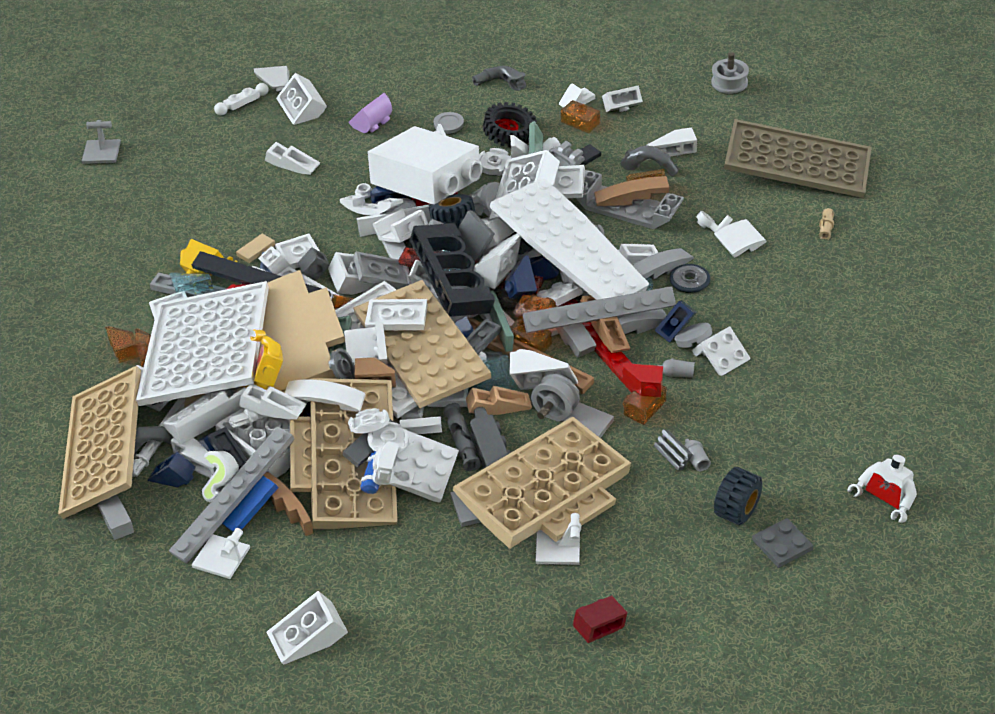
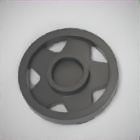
M341 348L332 351L329 368L332 369L337 379H355V365L350 355Z

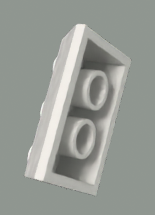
M297 73L292 76L276 98L293 125L319 118L327 107L311 81Z
M518 233L498 243L482 258L479 264L475 265L473 271L483 277L484 286L495 289L516 265L521 236Z

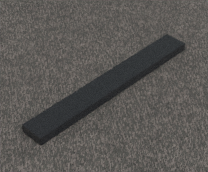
M202 251L199 252L191 264L193 269L246 285L265 281L268 283L282 277ZM305 283L308 293L322 289Z

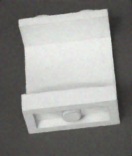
M403 208L373 223L379 240L401 243L411 237L413 226L427 225L428 222L423 210H418L406 217Z

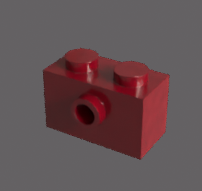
M611 595L578 608L575 612L573 627L587 643H590L622 629L625 626L627 611Z

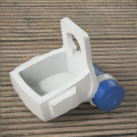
M387 441L377 452L371 453L368 457V465L364 477L361 479L360 488L362 491L368 494H375L381 485L411 488L415 470L396 463L399 444ZM404 472L409 476V479L404 482L400 481L397 476H394V473Z

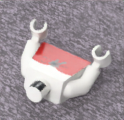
M894 455L892 459H886L883 462L873 464L860 476L857 484H852L848 487V492L857 487L858 492L854 497L862 495V487L865 485L866 491L898 509L891 513V519L895 520L898 514H901L900 523L906 522L907 514L905 512L910 509L917 495L913 481L914 474L911 470L904 467L905 458L901 455Z

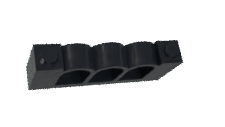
M455 223L413 226L410 241L442 307L449 317L490 313L495 301L494 296L491 294L488 286L483 287V277L473 271L475 262L471 256L464 253L466 245L461 239V232L457 229ZM440 250L450 251V252L434 253V251H440ZM444 268H457V269H460V270L443 271ZM453 286H467V287H470V288H462V289H452Z

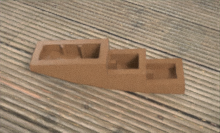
M666 176L649 177L616 184L594 192L596 206L632 205V200L650 199L651 193H669V184Z
M588 295L582 296L580 301L582 303L596 299ZM617 316L591 321L596 333L611 353L630 350Z
M267 471L263 476L279 487L270 497L276 512L285 510L290 523L299 522L305 536L314 534L312 522L303 505L291 490Z

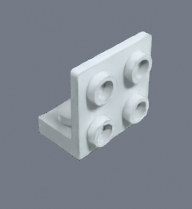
M375 321V327L344 331L346 352L352 358L354 365L355 358L373 357L388 365L383 321Z
M730 326L701 342L692 350L695 356L700 354L706 355L720 376L750 360V356Z

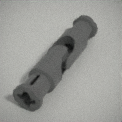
M457 403L448 404L443 409L444 415L448 418L447 423L456 448L459 450V457L463 459V468L465 471L479 469L481 461L476 456V447L470 437L465 418L460 413L461 407Z

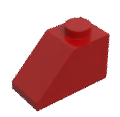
M623 363V381L640 396L661 397L663 366Z

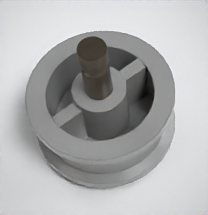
M733 52L728 53V59L717 61L712 67L714 75L711 81L712 86L717 91L726 94L741 92L748 85L747 75L749 68L743 61L734 59L735 53Z
M558 373L544 376L531 394L533 406L538 411V418L544 419L547 417L555 421L567 419L579 403V389L569 379Z

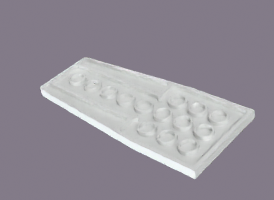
M545 178L491 202L490 208L516 233L596 300L647 290L648 281L590 220Z

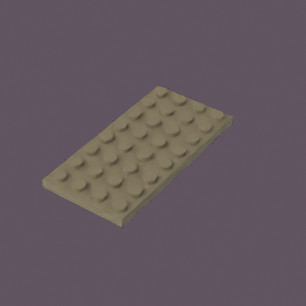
M734 119L724 169L864 198L872 147Z

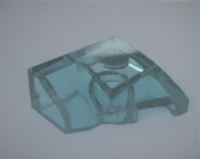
M169 273L176 293L194 289L195 294L213 290L210 274Z

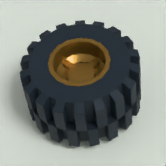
M465 194L449 195L435 205H429L431 220L434 219L444 224L455 223L457 229L468 211H473L476 214L473 198Z
M740 467L731 469L718 488L714 501V513L739 526L744 524L754 512L760 499L762 478Z

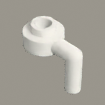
M700 211L696 216L698 219L697 223L703 228L708 227L713 232H717L729 225L733 220L727 215L717 225L703 211Z

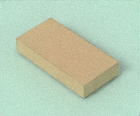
M262 233L236 251V254L239 258L250 263L262 255V252H266L271 246L273 247L275 240Z

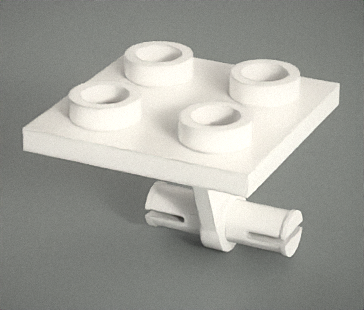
M578 513L571 514V523L562 538L557 542L552 540L542 530L537 532L536 564L579 565L581 524L579 523L580 515Z
M236 528L233 534L227 538L212 534L193 562L192 568L231 579L250 549V545L238 542L243 535V531Z

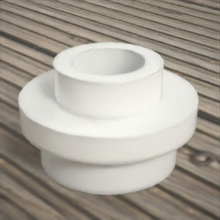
M366 183L359 184L355 190V195L364 196L365 199L369 198L372 188Z

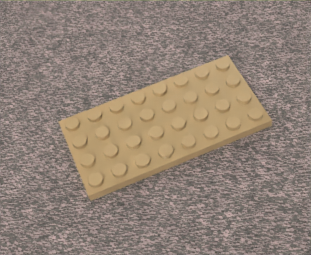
M423 280L373 299H427L428 306L424 330H384L387 362L395 370L396 375L419 408L491 378L490 370ZM369 301L353 307L355 315L364 328Z
M137 365L72 397L58 515L63 519L105 499H109L120 492L126 491L132 486L138 415L136 398L141 379V369Z

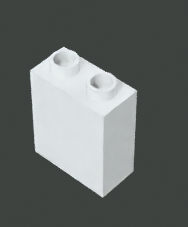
M416 126L368 151L371 184L434 205L480 179L483 169L482 163L479 161V146Z

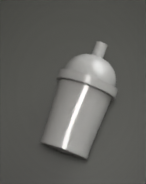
M671 358L666 360L663 365L658 366H663V373L669 376V378H693L695 362Z
M686 439L684 446L693 454L689 461L699 472L708 469L711 461L707 457L703 445L696 440L689 441V439Z

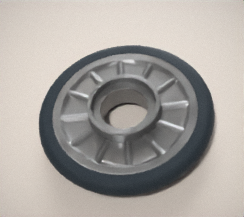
M695 264L680 265L672 270L669 277L673 287L688 293L699 292L705 289L711 280L709 272ZM686 277H693L694 279L688 280Z

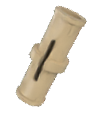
M827 208L823 210L822 219L819 223L821 228L819 233L820 239L829 240L831 238V230L834 227V212L832 209Z

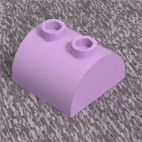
M385 93L381 94L362 108L349 121V124L362 133H366L369 130L373 133L379 128L378 124L380 122L382 125L390 120L389 115L392 112V105Z

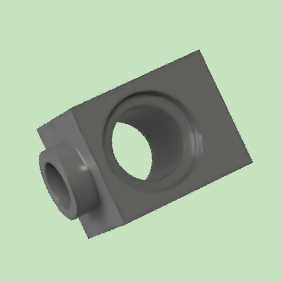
M313 247L298 262L301 273L314 280H317L330 266L326 255Z

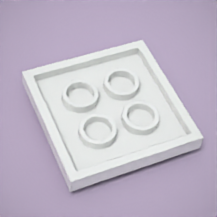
M408 431V446L404 451L398 453L396 463L415 470V475L410 489L396 485L393 486L429 500L441 502L459 450ZM404 472L394 473V476H397L400 481L404 482L409 479V476Z

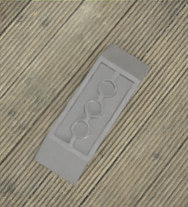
M585 170L583 198H576L585 210L655 229L670 221L684 200V197L666 193L661 202L652 199L632 200V205L596 206L594 192L607 187L602 186V174Z

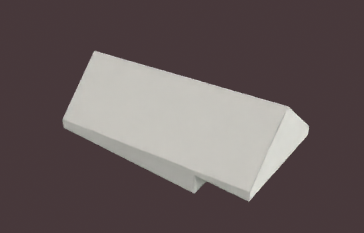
M234 387L225 391H214L205 394L164 421L162 425L181 445L242 409L243 407H240L239 403L246 389L245 387Z

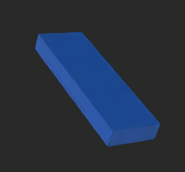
M262 476L222 524L232 532L236 528L242 530L279 487L265 476Z

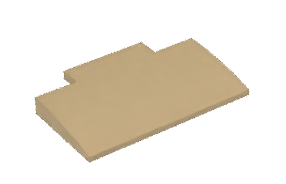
M301 270L268 282L269 290L262 330L265 331L266 336L280 344L283 354V362L273 388L285 393L289 381L311 380V378L337 379L332 369L329 368L330 354L328 348L345 342V337L327 287L308 293ZM260 342V347H259V353H260V350H261V348H262V343H261V342Z
M311 378V380L342 384L364 392L365 398L361 411L377 408L382 412L384 409L393 421L391 380ZM310 401V417L290 419V434L294 437L293 442L290 444V490L292 492H311L312 528L340 529L397 524L396 487L393 485H381L377 493H365L360 487L361 479L364 477L368 465V459L357 468L343 456V451L363 434L351 432L348 425L350 417L354 419L356 417L355 414L358 412L342 410L339 405Z
M571 417L453 486V491L470 511L509 549L539 530H542L552 540L557 542L562 538L571 523L572 513L580 515L579 523L582 526L615 505L616 498L605 489L629 473L631 462L577 419Z

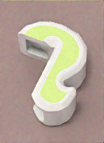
M209 451L204 455L217 468L202 489L203 498L207 502H212L239 471L234 457L225 451Z

